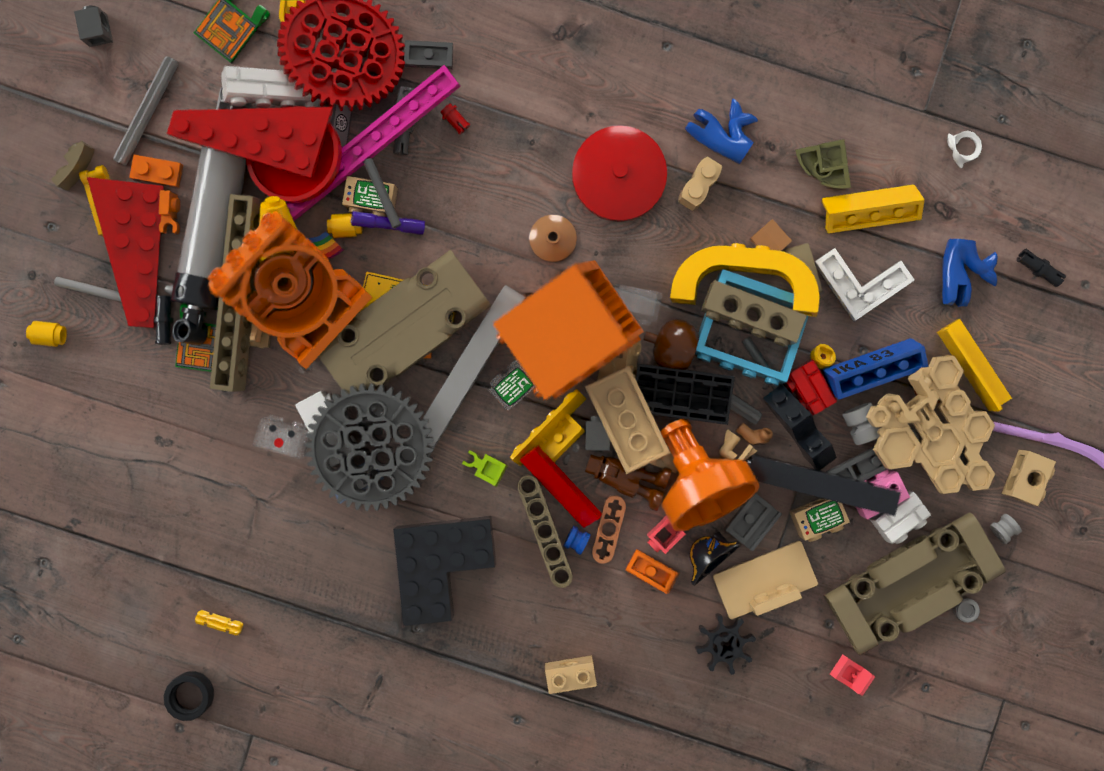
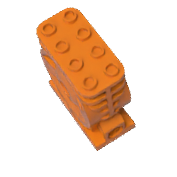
M277 211L273 213L267 212L261 218L259 227L255 231H249L242 240L244 243L237 250L233 249L226 256V262L222 267H217L210 273L208 277L210 280L209 287L215 296L222 298L224 303L232 306L238 314L246 317L257 328L267 334L276 336L280 346L293 356L301 366L307 369L372 299V296L345 270H333L324 253L289 221L283 218ZM292 250L290 254H288V253H277V252H281V251ZM260 258H266L254 272L253 283L255 292L246 300V296L251 292V271ZM314 265V267L312 268L313 284L310 290L311 276L309 273V269ZM281 278H288V282L285 285H277ZM273 308L285 309V310H273V311L270 313V311H271Z

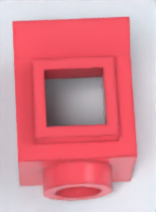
M665 515L647 534L650 538L647 543L656 552L662 550L666 554L686 534L684 531H675ZM663 527L671 534L664 542L656 536Z

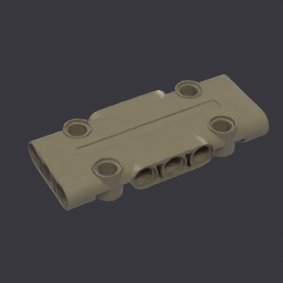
M450 249L433 263L420 269L415 276L403 280L360 311L354 317V320L336 336L318 357L341 389L345 388L350 393V386L354 385L359 391L360 384L364 383L368 390L370 384L374 383L377 390L381 384H387L390 379L401 375L448 341L453 333L464 328L467 323L488 309L491 304ZM427 273L433 274V283L428 286L423 285L422 277ZM454 312L462 314V321L457 325H453L450 322V316ZM348 330H353L355 332V339L348 343L345 340V333ZM377 368L382 369L384 372V377L379 382L373 378V372Z
M969 512L944 527L933 529L930 535L917 537L878 559L866 568L867 571L862 574L852 575L848 582L828 592L824 597L858 655H862L883 641L890 642L895 640L899 632H910L957 606L963 601L962 596L968 593H978L982 589L983 584L1004 574L1006 570L980 523ZM944 534H947V542L942 545L940 539ZM970 576L971 582L968 586H965L964 581L966 577ZM865 581L864 590L858 592L857 585ZM888 623V631L881 633V627Z

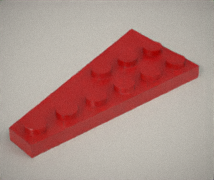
M333 108L173 110L167 135L313 179Z
M87 177L128 326L154 328L153 318L155 317L161 237V232L159 231V224L161 222L159 201L160 190H164V186Z

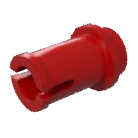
M449 103L440 112L443 115L442 119H446L460 135L465 130L459 123L466 129L470 126V123L456 110V105L453 106Z

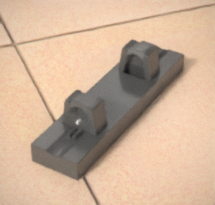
M911 428L919 442H921L915 429ZM874 447L826 472L865 481L887 468L883 466L873 451ZM852 465H856L859 473L854 470Z

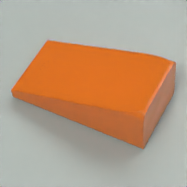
M636 549L625 569L665 594L670 593L680 572Z

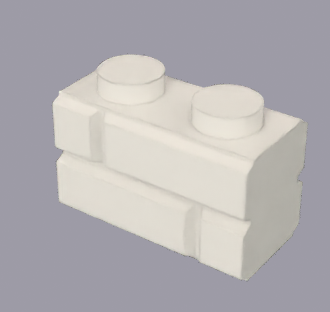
M907 491L910 498L898 503L895 516L879 513L870 518V521L886 542L891 544L903 542L907 539L908 532L912 529L922 528L927 523L926 519L931 516L914 492Z

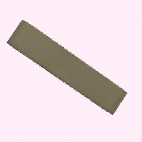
M525 474L518 482L519 494L551 581L556 587L565 588L570 585L573 578L570 564L540 482L534 475ZM526 479H531L535 482L536 487L533 491L527 492L522 488V482ZM532 503H542L544 510L540 514L533 513L530 510ZM541 525H549L552 528L551 534L542 536L538 531ZM551 547H556L559 549L560 555L557 558H550L547 555V550ZM558 570H565L568 573V577L560 581L556 579L555 573Z

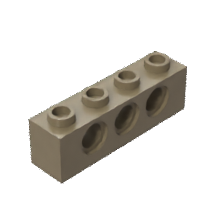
M716 280L710 284L701 311L706 313L705 316L715 321L723 319L728 321V325L735 329H749L752 335L759 338L770 337L775 339V344L783 347L797 343L807 316ZM725 301H730L734 304V312L731 313L725 310ZM748 310H754L757 313V321H751L747 317ZM771 318H775L779 321V330H775L771 327Z

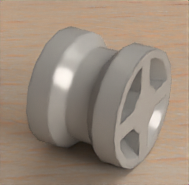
M1003 514L999 522H993L989 526L994 535L1004 544L1009 543L1013 535H1019L1022 532L1018 523L1008 514Z

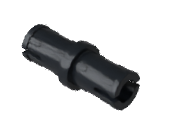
M1027 248L1018 255L1019 257L1016 261L1029 268L1036 277H1042L1054 287H1058L1064 282L1066 275L1051 266L1048 260L1037 257Z
M156 296V317L153 318V323H156L155 344L171 345V324L173 323V318L171 317V296Z

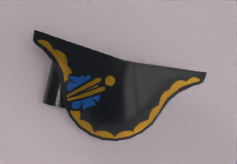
M720 532L713 536H703L697 539L690 548V560L693 566L692 585H697L742 544L738 541L728 542Z

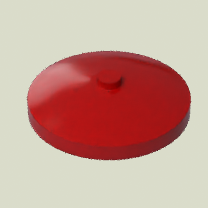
M286 106L283 108H304V106ZM329 123L313 179L246 159L247 168L255 185L269 197L276 196L290 204L303 203L318 197L333 183L341 165L342 147L336 129Z
M611 126L593 133L578 149L572 168L573 186L581 203L594 215L615 222L630 221L650 211L660 199L667 180V165L658 144L643 131L629 126Z

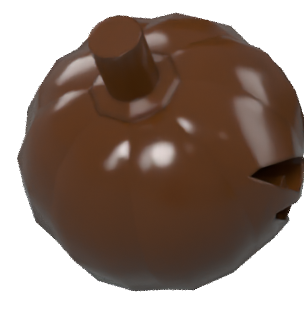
M675 319L665 323L658 335L646 331L643 340L654 344V361L660 367L686 370L689 368L695 355L699 334L693 325L684 320Z

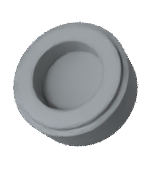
M962 597L963 601L953 607V613L956 618L963 622H973L979 616V605L970 598Z

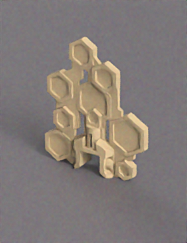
M952 355L932 357L928 367H922L908 377L909 382L918 394L905 404L900 395L886 394L879 400L877 406L870 407L866 416L872 427H879L877 432L879 437L873 451L883 466L887 469L911 467L913 461L920 463L938 492L942 494L959 492L962 484H966L969 490L972 491L989 489L995 476L988 462L983 460L979 454L983 443L989 440L995 424L986 411H974L970 406L971 401L964 390H960L958 387L964 370L955 356ZM938 399L940 400L938 408L948 423L943 424L934 411ZM908 423L914 425L922 438L921 442H919ZM963 448H965L963 454L968 460L966 465L960 459Z

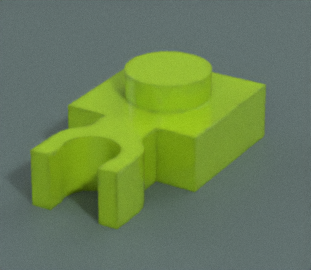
M469 450L468 453L474 456V462L469 464L463 461L462 464L470 468H477L475 476L497 487L508 465L487 454L481 460L477 453Z

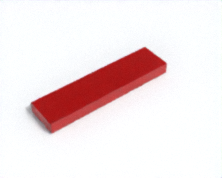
M538 445L521 457V463L583 528L600 519L602 513Z

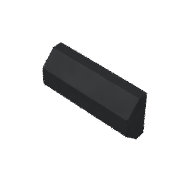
M638 363L636 382L653 415L728 425L734 376Z

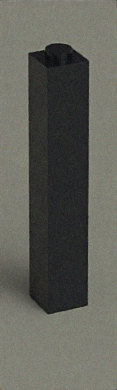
M757 454L753 455L752 459L748 458L747 460L758 482L891 516L896 515L901 490Z

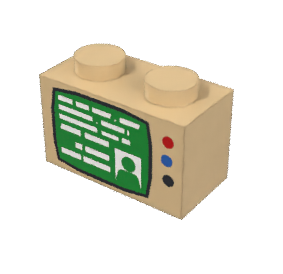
M347 176L342 205L349 209L348 212H369L377 216L386 217L387 214L372 180ZM383 182L395 208L398 188L395 184Z
M824 498L789 511L799 537L809 542L822 538L821 534L825 532H838L844 529L843 525L850 523L842 503Z

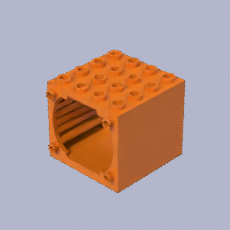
M595 260L572 265L492 323L499 332L496 335L497 339H501L499 342L508 345L536 386L533 389L534 393L538 392L536 396L538 398L542 396L544 399L551 395L556 399L639 342L641 340L639 335L644 332Z

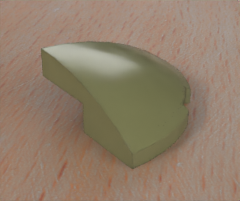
M844 139L796 149L798 161L809 176L813 175L821 181L822 185L831 188H851Z

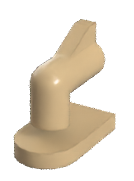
M252 323L250 346L269 348L271 335L263 332Z
M727 430L724 444L720 448L719 454L724 459L734 460L738 455L732 450L741 439L730 430ZM749 444L738 460L746 461L757 450Z

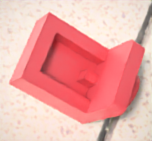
M843 654L830 673L832 677L847 685L861 696L864 695L875 678L872 673Z

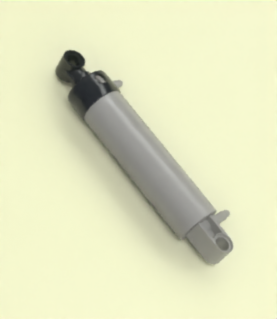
M221 87L216 109H251L252 104L246 103L245 106L235 107L231 105V102H224L223 87ZM204 146L201 147L178 270L175 274L174 284L165 287V292L171 294V301L188 305L187 308L182 307L183 317L175 322L172 334L175 341L191 345L203 344L208 336L207 326L203 323V318L206 317L207 312L202 311V309L218 310L219 296L217 297L211 292L208 277L215 268H221L223 265L230 194H242L247 168L246 159Z

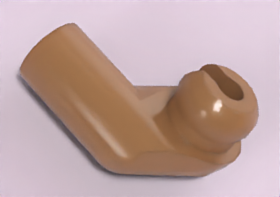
M744 422L736 429V432L751 445L766 444L773 437L771 429L751 430Z

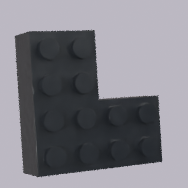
M491 516L401 525L393 529L403 626L452 621L454 608L450 572L494 568L496 566Z

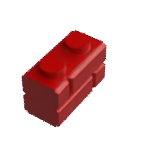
M808 360L790 371L785 385L791 393L795 392L799 399L798 401L812 416L837 402L814 360Z

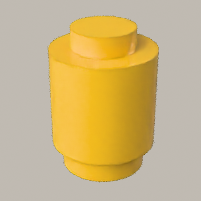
M352 213L331 214V219H327L328 234H333V238L357 237V234H363V228L351 226Z
M33 321L27 327L26 337L33 345L57 347L58 345L65 344L67 329L59 323Z

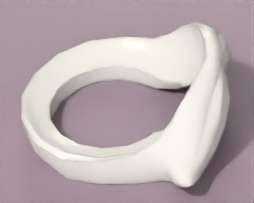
M964 131L954 136L948 134V146L953 150V159L960 168H963L964 163L976 159L981 153V140L974 132ZM965 137L972 139L976 146L974 153L969 156L959 154L956 149V144Z

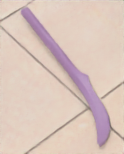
M993 422L995 424L993 431L1047 443L1077 452L1091 459L1104 469L1103 452L1094 447L1068 439L1059 432L1047 434Z

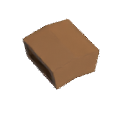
M773 219L750 238L755 246H768L770 250L782 251L792 242Z

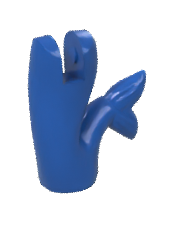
M732 99L728 125L729 137L719 121L711 113L698 109L693 116L699 122L706 125L705 129L692 122H688L685 130L707 148L740 164L754 143L743 133L742 127L758 122V119L752 114L743 113L738 101Z
M949 239L945 248L942 265L943 304L951 306L956 303L959 307L968 306L972 287L964 264L971 271L980 275L983 280L996 286L997 275L994 268L997 264V253L994 252L981 260L977 252L976 241Z

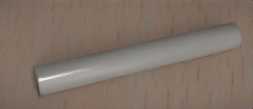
M56 277L54 280L55 286L121 302L118 291L62 277Z

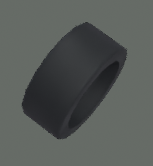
M196 671L185 672L177 676L168 684L164 692V705L167 712L181 721H192L200 717L211 706L214 699V687L211 681L204 674ZM185 682L195 684L202 693L201 704L193 710L183 708L176 698L177 688Z

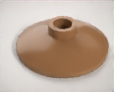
M547 215L537 220L531 228L529 236L533 252L540 259L548 262H558L566 259L573 252L577 240L576 231L571 222L559 215ZM551 233H555L558 238L556 241H550L548 236Z

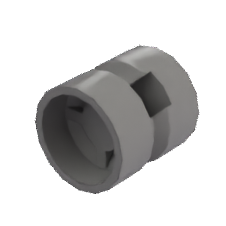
M872 402L861 404L842 413L846 425L852 427L850 434L855 445H861L879 437L877 433L879 427H872L866 418L870 407L873 406Z

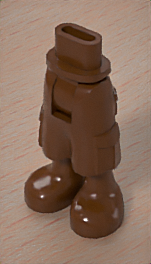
M591 454L585 472L594 475V479L600 480L628 497L633 498L636 494L642 496L649 502L651 510L658 511L664 492L640 485L639 481L643 480L665 489L672 469L664 467L659 472L645 471L643 466L626 474L619 459L606 457L605 459L603 455L598 457Z

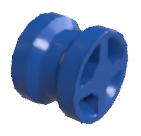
M573 525L563 547L567 549L572 548L577 554L581 555L591 534L588 532L583 533L579 531L578 527Z

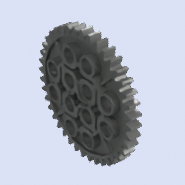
M362 383L360 384L359 391L354 385L350 386V393L344 388L341 390L342 397L335 393L332 395L333 401L329 399L324 401L327 408L318 407L321 415L315 414L312 416L317 423H310L308 425L313 432L306 434V437L312 439V441L305 443V447L311 448V451L307 452L305 456L312 457L313 459L307 463V466H315V469L310 474L319 475L315 483L324 482L322 491L331 490L329 498L337 494V503L346 499V507H349L354 502L356 510L364 504L366 511L370 509L371 505L378 511L381 503L385 509H388L389 501L396 506L398 504V497L405 501L407 499L405 492L413 495L415 491L412 486L417 488L421 486L418 479L425 480L427 477L422 471H429L431 468L425 462H432L433 457L427 455V453L434 451L433 447L428 446L429 443L434 441V438L427 437L432 428H424L429 420L420 419L424 411L415 412L418 404L415 403L411 406L408 404L410 396L402 400V391L393 395L394 387H390L385 392L384 384H381L378 390H376L374 383H371L367 390L365 384ZM374 403L382 405L384 409L382 415L377 416L372 412V405ZM349 406H354L358 409V418H351L348 415L347 410ZM365 417H367L368 421L375 422L369 426V429L366 428V425L358 424ZM399 426H409L411 435L408 437L401 436ZM378 427L383 428L387 433L386 439H378L375 436V429ZM357 430L361 433V442H354L351 439V431ZM328 433L336 435L338 439L336 445H331L327 442L326 436ZM392 437L395 438V442H400L396 452L393 446L388 445L392 441ZM368 441L372 446L375 445L376 447L372 450V452H370L368 448L365 449L364 447L368 443ZM344 444H346L347 448H351L347 456L345 452L340 451ZM402 450H411L414 454V459L410 461L405 460L401 455ZM379 452H385L389 455L390 460L388 463H381L378 460ZM354 455L363 456L365 465H356L353 460ZM335 457L340 461L341 466L339 469H334L330 466V458ZM371 465H373L374 469L381 470L376 473L375 477L372 476V473L365 472ZM381 477H390L393 482L392 486H383L380 481ZM357 479L366 480L368 489H359L356 484Z

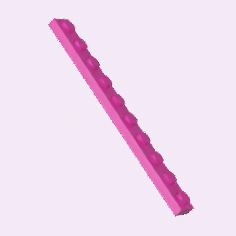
M445 65L342 148L339 172L325 192L307 202L297 204L286 203L294 221L345 181L347 176H351L361 168L366 159L377 155L461 87Z

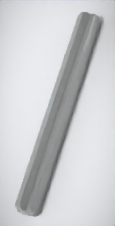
M168 56L164 58L113 157V160L122 165H127L178 66V62Z

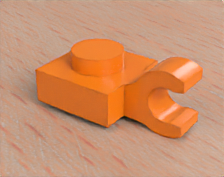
M160 190L159 215H161V222L159 224V231L166 234L167 226L172 224V233L179 234L180 225L175 219H177V212L180 211V199L177 194L166 190Z

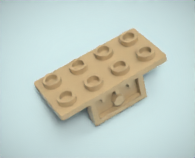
M801 541L793 542L713 574L714 582L730 619L752 611L756 616L801 599L800 592L818 585Z

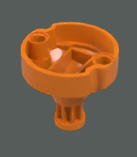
M688 419L674 421L660 431L674 458L673 463L679 472L678 478L662 502V508L675 531H687L693 527L704 526L718 520L747 502L758 491L760 486L745 460L710 459L703 446H700L691 431L692 426Z

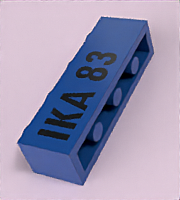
M910 338L822 370L829 388L834 396L840 400L913 374L922 367H928L925 346Z

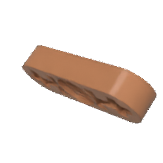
M611 495L604 502L592 548L593 558L601 564L610 562L614 556L626 509L625 501L618 495ZM614 500H618V504L621 506V509H616L614 515L619 517L618 521L613 518H604L605 514L611 515L612 509L608 504L613 503ZM611 522L615 525L616 530L613 535L607 536L603 534L602 526L605 523ZM599 537L605 540H613L612 544L607 542L606 550L609 552V555H604L603 558H600L599 553L596 552L597 549H601L603 546V541H598Z

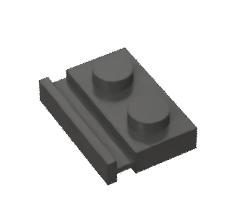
M755 493L742 505L724 529L751 551H754L782 513Z

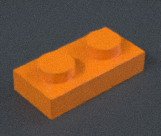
M133 155L129 178L179 188L183 164Z

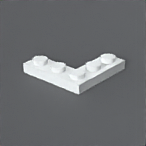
M835 248L815 261L816 268L853 321H856L914 281V278L902 261L897 262L862 287Z

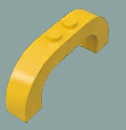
M733 243L731 246H712L702 249L683 262L676 272L672 283L670 295L672 303L696 305L699 284L711 272L724 269L727 271L777 275L785 279L793 290L794 311L812 317H817L819 289L811 270L797 257L786 252L770 250L768 246L759 245L755 248H746L744 244Z

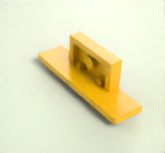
M576 389L566 395L563 403L557 409L552 410L547 415L546 420L540 426L534 428L530 436L523 443L515 447L510 459L521 466V457L538 445L555 463L585 432L570 416L586 400L581 392Z

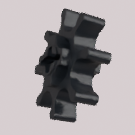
M717 613L715 616L718 620V625L714 630H707L703 625L699 626L700 632L708 635V641L703 646L697 645L695 650L698 654L703 652L712 653V659L707 664L710 671H714L718 662L724 661L728 664L727 670L733 675L735 674L733 662L736 658L742 657L748 663L752 662L751 656L743 653V645L747 642H755L756 638L751 633L746 636L739 635V627L744 623L741 617H737L733 625L725 626L722 615ZM722 641H724V642H727V641H728L730 644H729V646L724 645V646L722 647L721 642H722Z

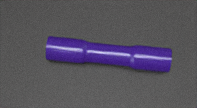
M352 211L351 226L383 228L419 235L424 233L425 221L402 218L399 219L402 225L392 228L388 217Z

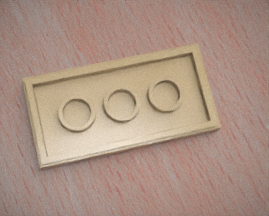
M629 366L585 386L626 474L670 454Z

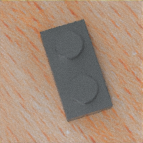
M405 40V67L440 69L445 65L447 69H452L454 45L449 42Z

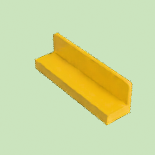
M915 185L822 198V204L827 211L825 229L829 234L922 220L924 198Z
M956 319L937 333L951 355L955 356L964 370V375L987 410L1001 411L1003 409L1001 405L1012 399V397L962 321Z

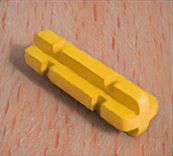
M204 610L198 611L195 618L196 624L203 626L207 624L209 628L223 632L229 631V634L236 636L241 633L243 623L240 621H231L230 618L214 613L210 615V612Z

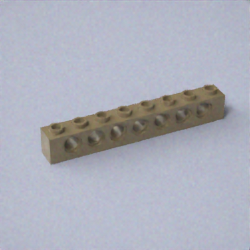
M230 194L223 264L226 262V256L233 249L237 250L244 243L242 240L245 235L259 227L260 205L265 200L252 196ZM257 261L251 271V292L246 296V300L255 292L253 277L259 261ZM220 297L210 389L231 392L245 391L252 323L243 315L238 314L232 306L224 303Z

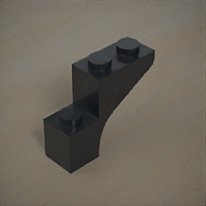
M782 384L763 398L772 413L794 439L803 457L814 469L821 470L837 458L832 444L816 428L811 413Z

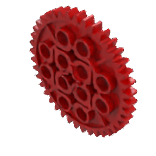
M297 0L296 7H290V14L285 13L284 21H281L280 25L281 30H278L279 39H277V47H279L278 56L281 57L280 65L284 66V74H290L289 83L296 81L295 90L303 88L302 96L305 97L311 94V102L320 99L321 107L328 102L329 107L334 108L335 104L338 105L340 111H343L344 105H347L351 112L354 105L359 110H362L363 103L370 108L372 100L379 104L381 97L386 99L388 91L392 93L394 85H398L399 77L402 76V69L405 65V61H403L405 44L401 43L403 35L398 34L399 26H393L394 18L386 19L388 15L387 10L380 12L381 5L378 4L373 7V0H367V2L364 0H304V3ZM337 13H344L346 16L343 17L338 15ZM361 22L368 23L370 26H364ZM311 23L314 24L316 27H309L306 24ZM323 30L322 40L318 42V45L315 50L316 41L318 40V38H320V35ZM330 33H336L339 37H333ZM353 42H358L362 46H355ZM344 43H346L344 51H342L340 57H338L339 51L343 48ZM305 44L308 48H301L298 45ZM369 46H371L368 54L367 61H365L362 71L360 72L363 62L362 59L366 56ZM380 51L384 53L385 56H380L376 52ZM322 53H328L332 57H324L322 56ZM345 63H352L355 67H348ZM333 68L338 69L335 73L332 72ZM368 72H375L378 76H371ZM314 74H321L324 78H316ZM337 83H344L347 87L341 88Z

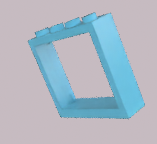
M724 269L718 273L716 279L718 282L793 309V293ZM705 315L698 333L699 341L695 354L697 358L702 359L704 362L710 363L713 360L719 362V366L724 369L733 370V368L742 370V375L750 378L759 376L765 378V383L778 386L788 381L809 316H806L797 343L789 345L780 372L706 347L705 343L713 320Z

